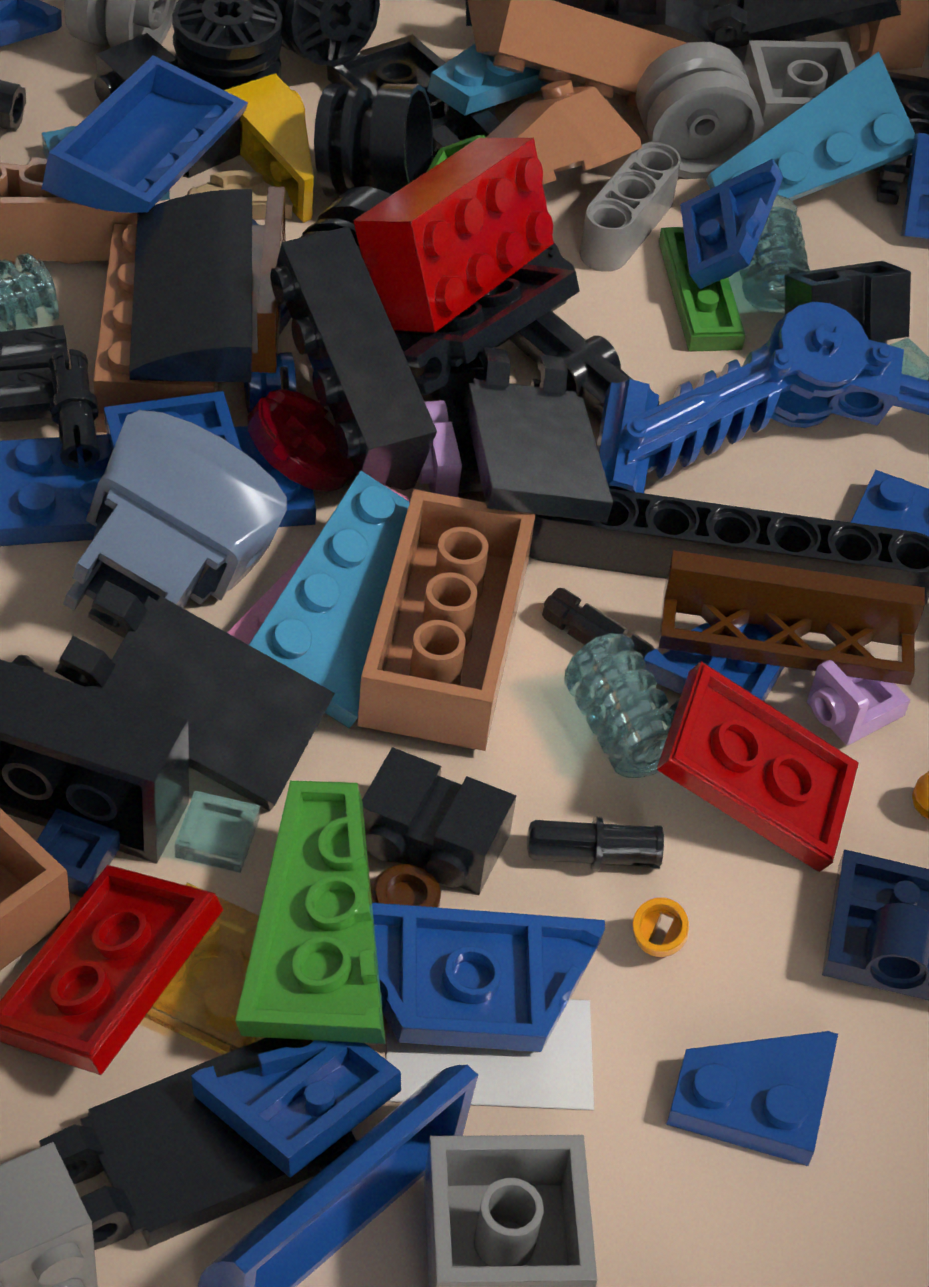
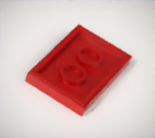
M701 661L688 673L656 770L820 872L834 861L859 762Z
M107 865L0 1000V1042L102 1075L224 910L216 894Z

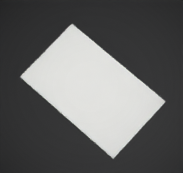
M569 1000L542 1052L399 1043L387 1022L386 1060L401 1071V1091L388 1102H404L433 1076L445 1068L468 1064L478 1074L471 1105L594 1110L590 1000Z

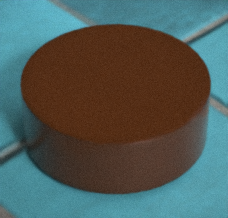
M403 864L392 866L378 875L373 883L371 898L372 903L439 908L441 890L435 877L425 869Z

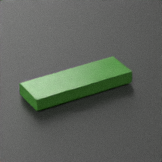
M683 227L661 228L659 246L688 352L742 350L746 335L729 278L721 279L699 289L689 273Z

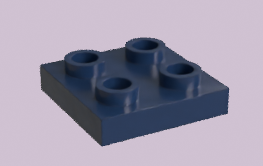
M844 849L838 866L822 975L929 1001V869Z

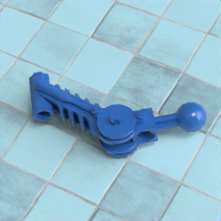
M810 302L797 306L780 319L774 326L769 341L762 347L750 352L742 367L739 361L735 359L725 364L719 378H717L714 370L704 373L695 389H693L691 382L687 381L678 386L672 400L659 406V395L650 389L649 384L632 379L620 383L611 382L605 394L597 448L610 489L644 493L647 473L656 470L657 477L661 479L671 473L678 458H680L683 467L694 463L702 447L706 455H711L719 450L726 435L729 443L734 444L744 437L749 424L754 433L763 430L771 418L789 427L808 428L821 424L831 414H836L878 426L892 406L929 415V381L902 374L904 349L869 340L861 324L846 310L831 303Z

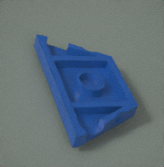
M372 903L383 1015L399 1043L542 1052L600 944L605 931V920Z

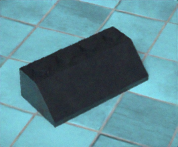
M340 228L282 242L276 268H272L270 272L272 290L279 304L286 303L293 319L291 331L294 344L301 355H308L313 367L312 379L316 397L322 406H329L335 420L334 435L340 454L344 459H351L357 475L360 471H363L381 484L400 490L415 488L437 430L350 228Z

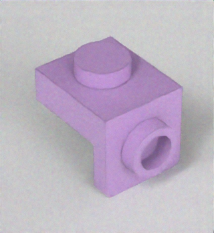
M827 660L818 665L807 699V704L812 708L816 718L823 725L830 727L846 746L905 716L910 703V699L895 683L846 676L832 660Z

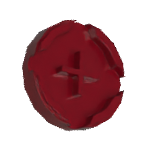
M283 389L273 390L265 398L262 396L247 416L248 432L258 451L271 466L290 480L309 489L330 492L342 488L355 471L351 459H344L340 454L335 441L334 426L324 418L329 411L318 401L299 392Z

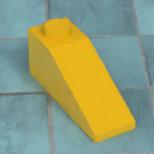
M276 73L224 90L248 102L246 111L241 115L240 155L256 173L263 175V180L267 184L274 187H285L292 202V212L302 223L312 220L314 175L305 120V107L300 95L296 91L291 90Z

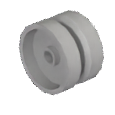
M64 0L65 23L70 35L78 40L99 47L109 44L112 48L146 33L162 45L171 28L172 14L178 0Z
M712 42L683 44L667 50L650 63L638 81L635 102L649 142L667 144L676 149L681 157L679 177L685 179L707 178L712 171L761 136L764 122L759 104L753 90L750 88L741 60L729 48Z

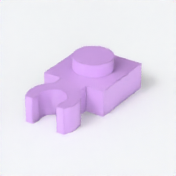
M425 401L437 434L419 475V484H428L429 490L432 493L458 497L462 463L452 422H448L445 401Z

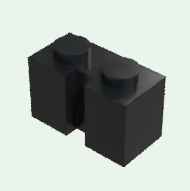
M875 261L785 274V315L797 306L806 303H831L850 313L861 324L869 340L887 344V340L909 337L911 271L885 261Z
M392 747L362 799L368 852L385 862H398L400 864L421 867L432 874L437 882L442 885L460 887L480 895L510 836L517 795L466 776L461 785L441 777L442 766Z

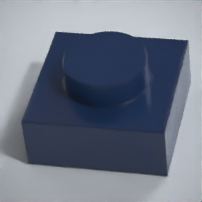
M58 808L36 840L41 847L67 870L69 893L80 897L86 893L104 868L110 865L120 848L119 831Z

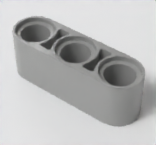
M659 142L642 144V148L634 151L591 201L585 214L580 246V258L585 265L599 271L620 269L668 212L673 204L681 164V157L676 149Z

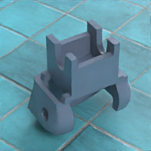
M138 410L126 416L104 475L98 482L86 518L87 522L96 526V530L91 544L76 564L72 576L76 581L66 594L63 605L74 611L85 595L95 600L105 581L136 595L143 605L148 597L158 601L160 596L184 608L189 598L200 605L210 595L222 600L226 592L236 586L253 569L269 548L287 511V497L269 473L255 460L225 439L192 422L163 412ZM207 564L209 568L199 581L201 574L205 568V565Z

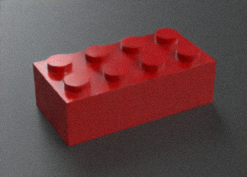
M477 138L353 220L361 256L393 330L437 332L554 244L552 236L553 220L547 209L542 183L543 167L537 156L534 138Z

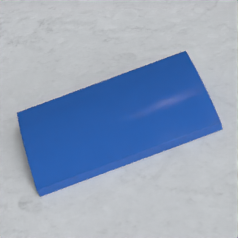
M153 55L48 153L42 189L63 199L95 209L124 213L148 212L246 111L248 102Z
M467 1064L445 1068L433 1076L212 1262L201 1274L198 1287H297L424 1176L430 1136H463L478 1074Z

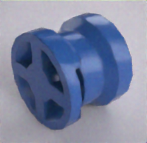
M283 352L277 355L276 373L251 372V382H244L248 413L253 410L262 396L265 398L270 391L281 389L280 367H282L283 390L297 392L292 352Z

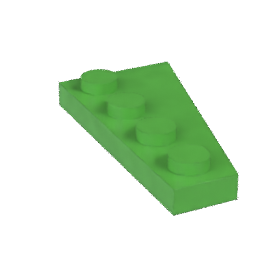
M290 780L235 1020L241 1036L386 1044L363 805L358 783Z

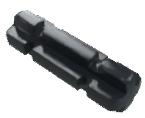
M557 588L548 596L542 612L545 620L560 630H564L567 626L570 628L567 633L569 636L608 661H611L613 657L616 658L615 666L630 676H640L643 659L647 653L655 650L652 644L636 634L629 638L626 636L629 631L627 628L588 603L583 607L580 606L581 599L565 588Z

